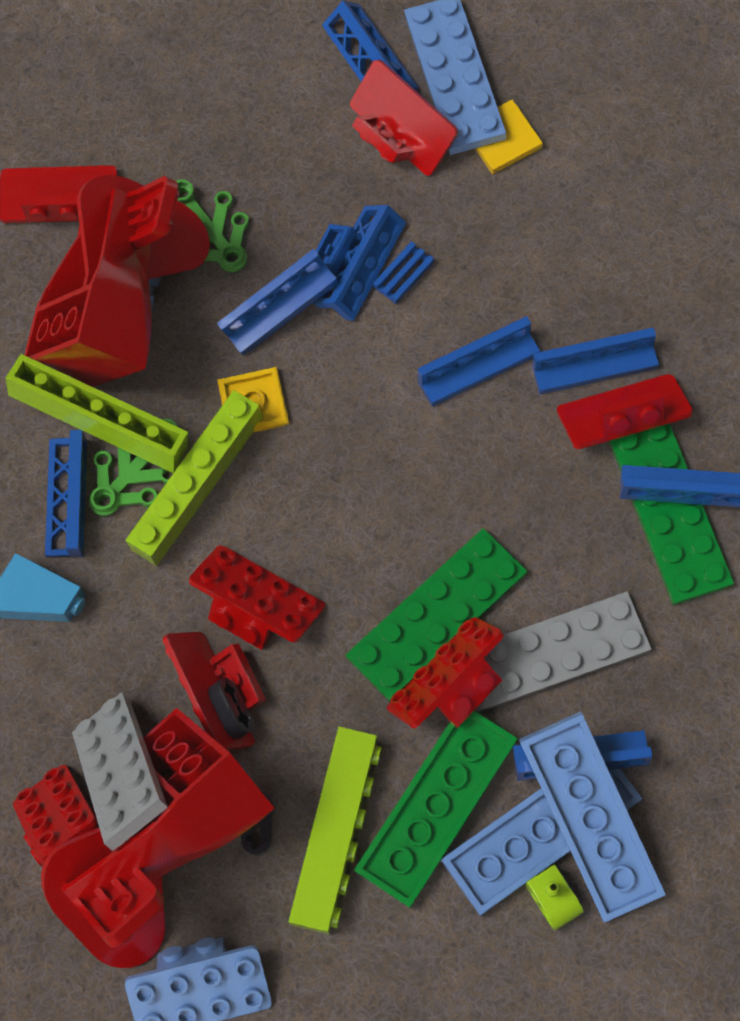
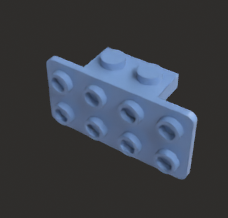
M223 937L217 939L204 938L196 944L185 947H169L157 954V969L131 975L125 979V989L134 1021H222L268 1009L272 1004L258 948L250 945L226 952Z

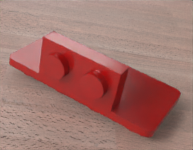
M382 60L372 62L350 101L351 108L360 115L355 119L352 127L360 133L359 135L362 140L372 144L386 161L395 163L409 160L426 176L435 173L458 135V129Z
M113 165L5 168L1 171L0 221L2 223L79 221L77 196L80 189L94 178L105 175L118 176L117 169Z
M665 374L559 405L557 407V415L572 446L575 449H583L692 416V407L674 376Z
M222 545L217 546L189 578L191 586L213 597L208 620L260 650L267 644L271 631L290 642H298L320 616L325 607V603L322 600Z
M476 617L465 621L459 627L458 633L448 643L438 648L436 656L426 666L419 668L415 672L413 679L392 696L391 702L387 705L386 709L390 714L414 729L438 708L450 723L458 728L503 681L484 660L486 655L503 639V632Z
M202 632L168 633L162 640L166 647V654L172 660L179 675V681L185 688L192 703L193 711L199 718L205 732L227 751L253 746L255 740L251 732L239 740L233 739L227 734L208 694L209 686L226 677L237 686L249 712L266 701L240 644H231L217 655H214L206 636Z
M66 765L49 770L41 781L33 787L21 791L12 804L26 833L23 835V838L31 848L30 853L41 867L48 854L56 846L90 831L98 823L91 807Z

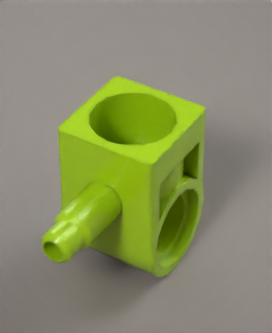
M555 864L526 882L527 890L553 930L556 931L584 913L580 902Z

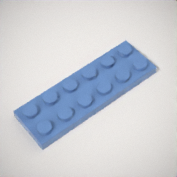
M437 0L405 9V19L433 105L458 129V135L448 150L449 154L453 155L506 140V131L461 0Z
M580 711L519 739L604 923L665 896L663 887L582 712Z
M621 769L609 770L628 811L639 803L642 797ZM539 789L441 859V862L479 916H482L525 885L527 881L546 870L571 851L542 789Z

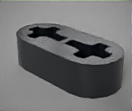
M223 677L209 686L208 694L227 734L233 739L239 740L253 731V719L235 683L229 678Z
M262 792L265 795V797L269 800V802L273 805V802L269 795H267L265 792ZM274 809L241 835V844L250 855H263L271 847ZM255 826H260V836L266 839L265 843H259L258 849H253L252 843L247 842L248 837L254 836Z

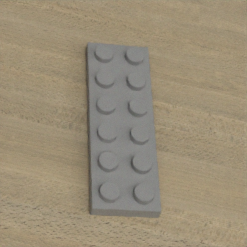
M628 592L505 634L503 639L484 658L503 681L474 711L481 713L650 653L652 649Z
M123 692L115 698L106 701L98 712L89 719L81 721L72 732L103 842L112 851L168 808L131 701Z

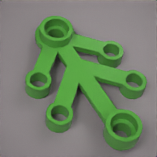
M184 179L177 180L179 194L182 192L188 193L186 197L178 198L177 201L185 204L198 215L206 227L209 241L218 249H209L205 261L219 263L220 267L226 272L233 273L242 270L247 263V253L241 247L244 231L249 227L247 214L237 212L231 217L233 230L230 242L228 243L223 237L227 210L233 204L231 194L227 191H220L215 195L216 207L212 222L195 201L192 184ZM223 197L229 199L225 204H221L218 201ZM242 218L245 220V223L242 225L235 224L237 219ZM230 256L238 257L234 262L227 261Z
M162 419L172 425L177 426L176 423L171 419ZM118 447L119 476L110 485L109 469L113 465V459L109 452L99 451L93 457V462L97 468V488L89 496V506L99 516H110L117 511L119 506L142 504L144 507L149 508L157 497V492L153 488L147 487L140 492H121L130 484L163 482L166 484L169 480L164 478L167 470L163 468L143 470L149 463L148 461L137 456L131 462V453ZM103 456L108 457L106 464H98L99 458ZM147 493L154 495L153 500L150 502L143 500L144 495ZM104 497L110 498V503L107 506L99 504L100 500Z

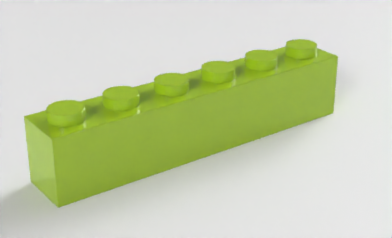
M20 354L5 377L8 396L169 472H175L188 450L187 431L23 354Z
M233 390L125 541L133 552L155 566L159 564L252 435L254 427L258 422L262 421L263 416L258 404Z
M338 727L288 921L292 926L330 935L331 927L338 928L342 908H338L337 903L339 895H346L350 875L345 874L348 861L354 862L358 842H354L353 839L356 828L362 830L365 821L366 810L361 809L364 796L369 798L371 796L374 778L369 777L372 764L378 766L382 746L377 745V735Z

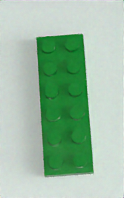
M670 424L608 441L620 472L622 465L688 469ZM631 500L672 606L733 587L734 582L703 505Z
M482 528L345 654V657L390 703L392 696L413 679L415 672L419 668L427 666L436 656L438 648L448 643L458 633L461 624L474 617L480 619L521 581L528 571Z
M473 711L458 728L449 722L357 864L354 872L408 908H411L516 744L518 738L476 711Z

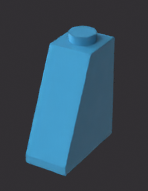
M15 553L0 577V618L70 622L73 615L78 616L83 610L86 602L84 599L85 593L80 586Z

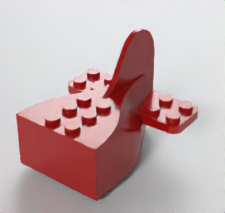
M105 175L94 178L83 185L77 196L80 226L77 238L51 277L37 304L25 356L91 387L146 368L152 326L149 280L197 268L205 261L210 247L208 232L201 219L188 206L177 201L179 198L177 181L167 176H162L144 186L125 177Z
M178 708L174 709L143 737L168 808L114 851L104 844L99 824L97 823L90 831L56 846L48 854L42 867L41 886L51 910L96 959L111 967L132 968L139 966L152 958L160 948L165 934L163 875L226 845L253 827L274 809L273 805L232 754ZM92 806L91 809H92V811H93V813H94V815H95V817H96V814H95V811H94V807Z

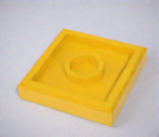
M513 99L497 107L506 131V140L475 148L492 175L543 147L542 141Z
M277 367L217 380L222 405L233 390L260 406L263 419L254 427V432L289 425Z

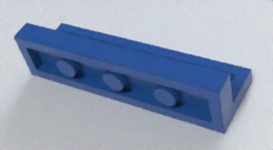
M342 0L322 26L359 80L362 82L366 75V59H371L372 61L382 60L417 91L418 86L361 5ZM341 17L345 21L344 34H338L333 27ZM351 38H357L359 41V55H353L350 51Z
M389 205L364 206L353 227L357 234L335 274V278L339 283L313 302L316 307L333 308L344 319L354 321L373 286V282L380 273L406 224ZM371 216H374L373 220L368 223ZM333 291L331 297L327 298L329 293Z
M312 249L221 319L217 325L230 338L238 351L245 355L339 282L317 252Z
M526 316L419 367L418 383L430 405L433 407L532 359L534 353L540 352L530 334L531 322Z
M654 327L534 353L532 369L539 394L658 369L659 363L653 346L656 338Z
M70 430V438H54L49 441L46 558L84 557L87 438L82 430ZM69 446V460L65 464H62L56 458L57 447ZM56 463L61 467L57 472ZM66 472L68 474V489L62 494L55 487V481ZM55 493L60 496L56 501H55ZM65 501L67 503V519L61 523L54 516V510ZM54 522L58 525V527L55 530ZM63 530L66 533V548L53 550V539Z
M622 465L620 499L740 507V473Z
M645 730L593 736L608 770L649 766L652 759L651 747H647ZM513 746L517 781L537 779L522 746Z

